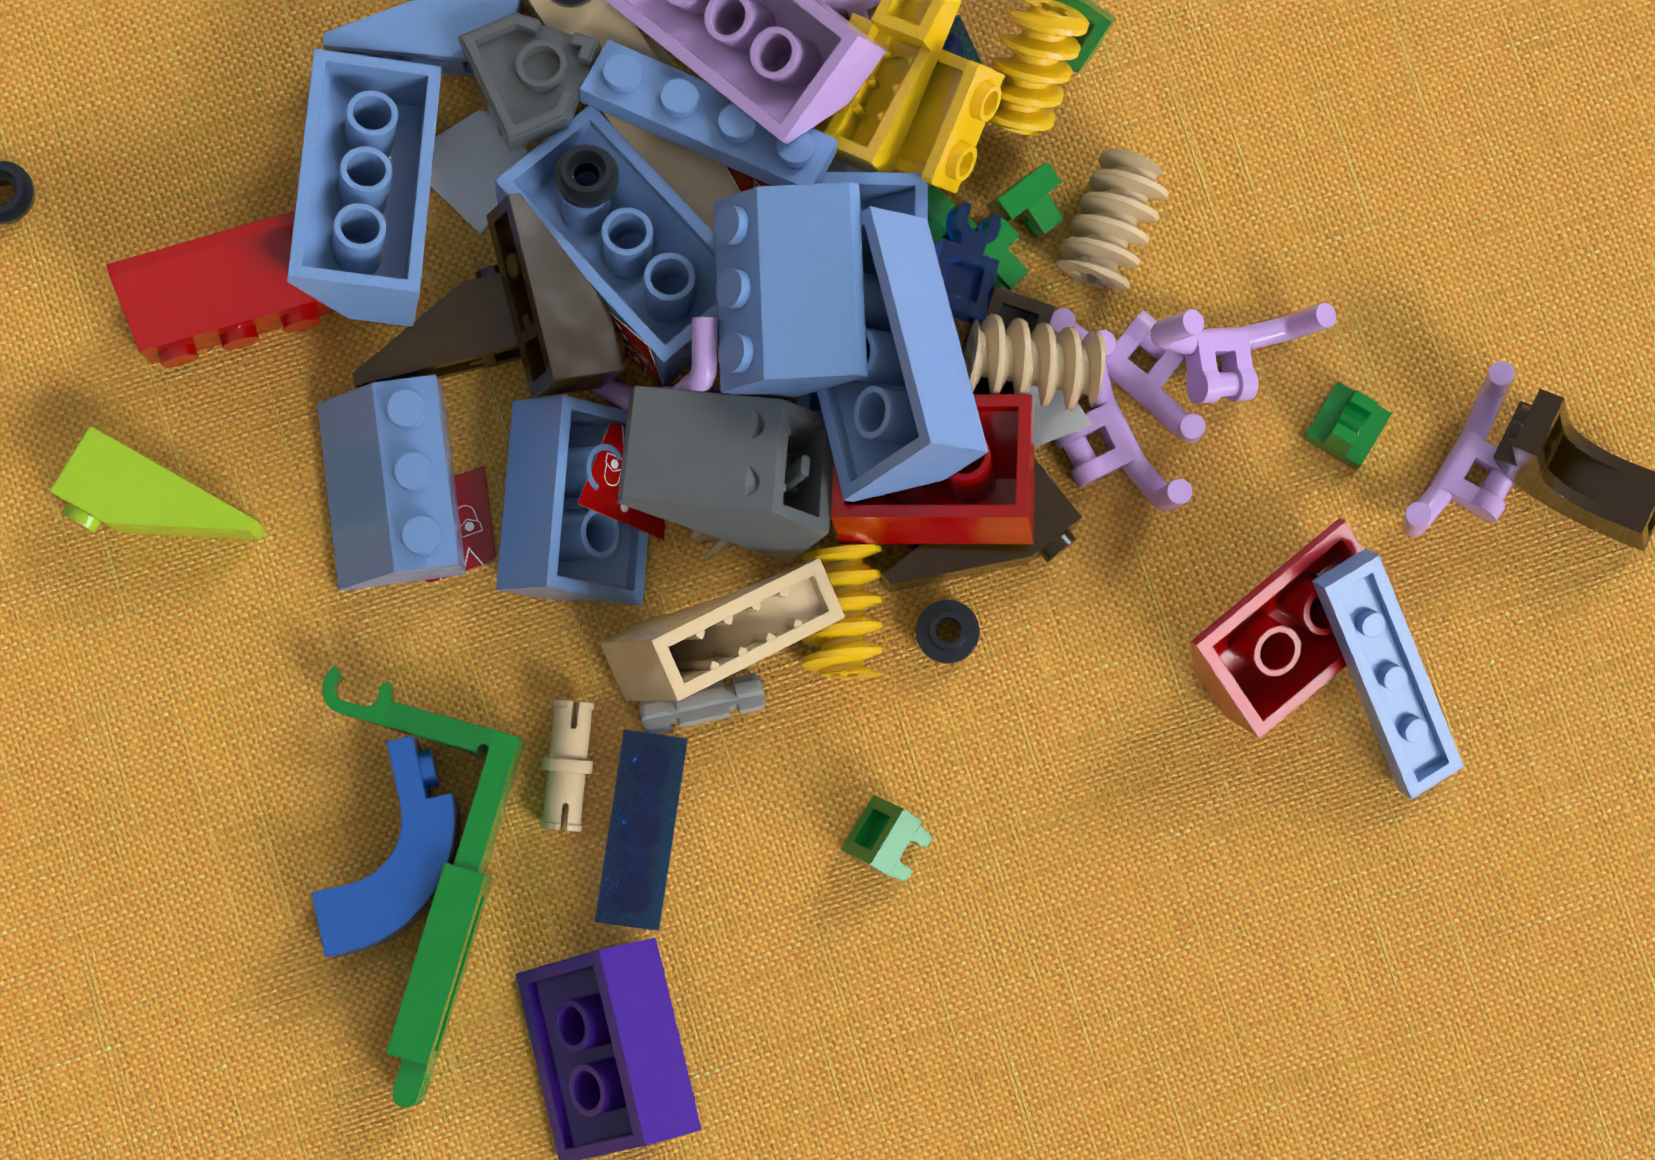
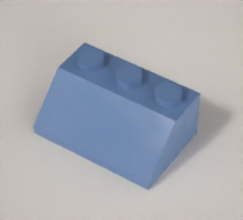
M853 182L760 186L715 201L713 229L716 246V297L718 300L719 328L718 359L720 364L721 393L787 400L868 377L859 184Z
M436 374L374 382L317 403L339 590L346 591L466 575L445 395Z
M567 395L513 401L496 590L551 600L632 606L643 605L648 534L577 504L587 479L595 490L599 487L591 471L597 453L606 450L613 453L618 460L621 458V454L615 447L601 443L610 423H618L626 427L628 413L626 410Z

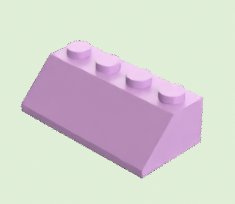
M605 0L785 144H789L849 104L886 53L884 48L822 0Z

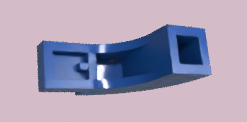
M413 736L387 741L402 819L399 839L392 854L377 871L360 881L311 893L325 957L337 958L372 949L391 941L407 931L431 908L444 862L454 864L461 833L458 797L452 793L431 797L430 788L440 786L435 757L431 748L421 750L420 742Z

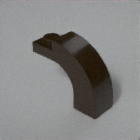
M1539 389L1532 405L1520 401L1493 456L1501 471L1525 492L1558 513L1602 535L1645 551L1655 530V471L1611 454L1578 433L1569 422L1563 397Z

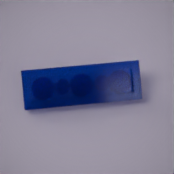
M624 729L596 909V923L660 932L688 747L687 738Z

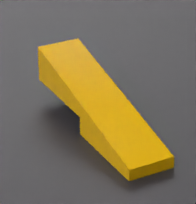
M962 0L880 1L871 18L872 23L879 30L873 41L884 48L886 53L850 103L834 113L824 131L825 134L838 139L837 152L834 156L836 160L864 172L892 173Z

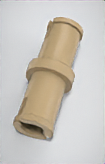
M553 700L552 706H554L549 757H542L541 770L548 771L543 821L540 828L560 830L562 806L564 804L562 830L582 832L581 817L586 774H592L593 762L587 761L594 703L574 702L571 728L573 701Z

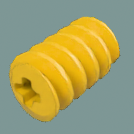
M1024 0L1031 5L1029 11L1011 10L1009 12L1008 19L1022 28L1021 35H1001L999 42L1013 51L1014 55L1013 58H994L991 66L1004 74L1006 78L1000 86L1001 100L994 116L988 121L1007 131L1021 135L1038 136L1041 135V131L1051 129L1054 125L1056 116L1050 108L1061 105L1064 97L1063 90L1057 84L1068 82L1073 72L1065 60L1077 58L1081 49L1079 42L1073 36L1086 34L1090 24L1087 18L1077 9L1055 0Z
M862 543L833 544L822 546L820 549L808 552L802 556V562L808 559L820 558L845 615V618L802 639V643L820 650L802 658L803 669L828 678L866 679L882 676V672L864 666V660L882 654L881 646L864 641V634L882 628V621L864 615L865 608L882 603L881 595L864 590V583L882 577V570L864 564V558L882 552L881 546Z

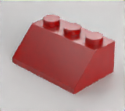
M295 211L106 264L110 280L139 352L151 364L160 362L161 367L164 368L182 366L198 359L197 351L222 345L224 350L241 349L257 343L260 340V333L281 327L287 333L304 331L320 324V316L333 313L334 310L287 282Z
M973 394L988 452L943 481L859 501H844L833 459L831 520L840 544H1033L1035 462L1032 394Z
M1338 518L1190 641L1193 670L1221 712L1259 739L1347 666L1312 582L1364 550L1347 522L1341 518Z

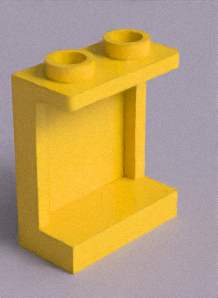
M852 13L849 22L874 40L879 30L872 21ZM941 50L894 168L904 173H922V181L957 194L961 182L970 175L977 158L976 145L984 125L994 116L1001 100L1000 86L1005 75L975 61ZM834 114L813 128L824 133Z

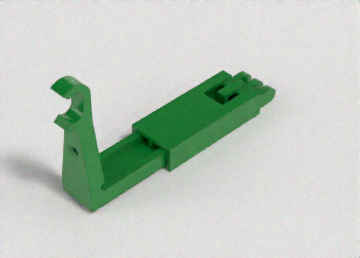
M334 666L323 680L322 695L326 704L338 714L483 757L484 751L488 749L454 864L444 862L386 1051L388 1055L402 1058L392 1097L398 1106L407 1108L419 1105L424 1101L440 1055L493 881V877L485 873L525 742L520 737L393 702L394 689L389 681L377 687L379 691L378 699L371 706L364 707L343 701L338 695V688L345 679L340 669Z

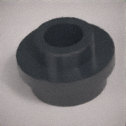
M590 144L578 145L566 151L559 158L554 171L555 186L560 196L573 206L580 208L598 207L610 200L617 190L619 184L618 166L614 158L604 149ZM583 172H592L599 178L591 186H581L575 179Z
M0 161V187L4 185L13 186L14 195L9 202L0 204V224L2 225L11 224L22 219L30 211L35 200V186L29 174L19 165L8 161Z
M941 600L929 605L921 613L916 625V640L919 648L929 659L942 664H954L967 658L974 651L980 635L979 623L975 614L966 605L954 600ZM943 620L955 622L960 629L959 638L949 643L940 640L936 634L938 623Z

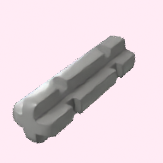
M751 673L732 678L734 684L724 686L723 680H720L680 701H639L643 728L647 734L654 735L671 731V724L679 722L681 728L729 718L731 717L730 711L737 709L740 710L741 715L760 711L765 707V696L761 680L757 674Z

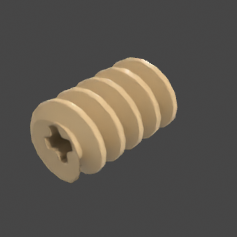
M1106 148L1102 150L1098 159L1102 169L1094 171L1088 182L1093 192L1083 194L1079 203L1083 214L1074 216L1069 226L1074 237L1064 239L1059 251L1065 260H1059L1054 263L1063 273L1090 286L1127 291L1131 283L1118 273L1117 269L1119 266L1138 267L1140 259L1126 248L1128 244L1147 246L1150 237L1136 226L1137 222L1156 223L1160 215L1148 206L1146 201L1147 199L1166 201L1169 192L1155 181L1157 176L1163 175V171L1153 161L1126 150Z
M990 314L985 318L981 326H979L978 319L974 320L965 349L964 361L972 391H974L981 377L988 379L990 394H1000L1006 381L1013 382L1014 394H1027L1031 385L1038 386L1040 404L1047 407L1056 390L1063 391L1066 410L1073 411L1081 394L1088 395L1090 406L1093 407L1097 402L1104 376L1106 343L1104 336L1097 331L1087 333L1081 341L1079 332L1074 327L1068 326L1063 328L1056 337L1053 327L1049 323L1044 322L1038 324L1030 335L1028 323L1021 318L1012 320L1005 331L1002 318L997 314Z

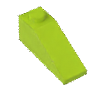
M89 426L50 490L51 493L67 503L61 514L93 533L96 532L100 523L118 533L260 541L266 531L252 517L92 426Z

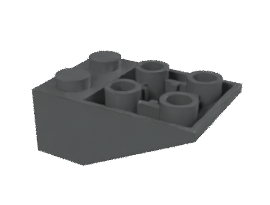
M634 386L630 390L617 503L787 563L791 562L829 533L833 455L823 414L786 400L643 386Z

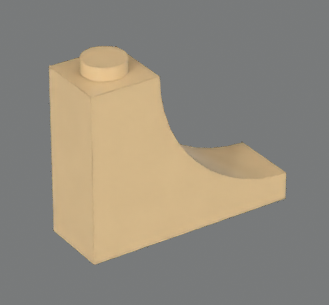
M813 558L720 598L677 612L653 616L600 642V645L625 701H680L845 618V615L820 558Z

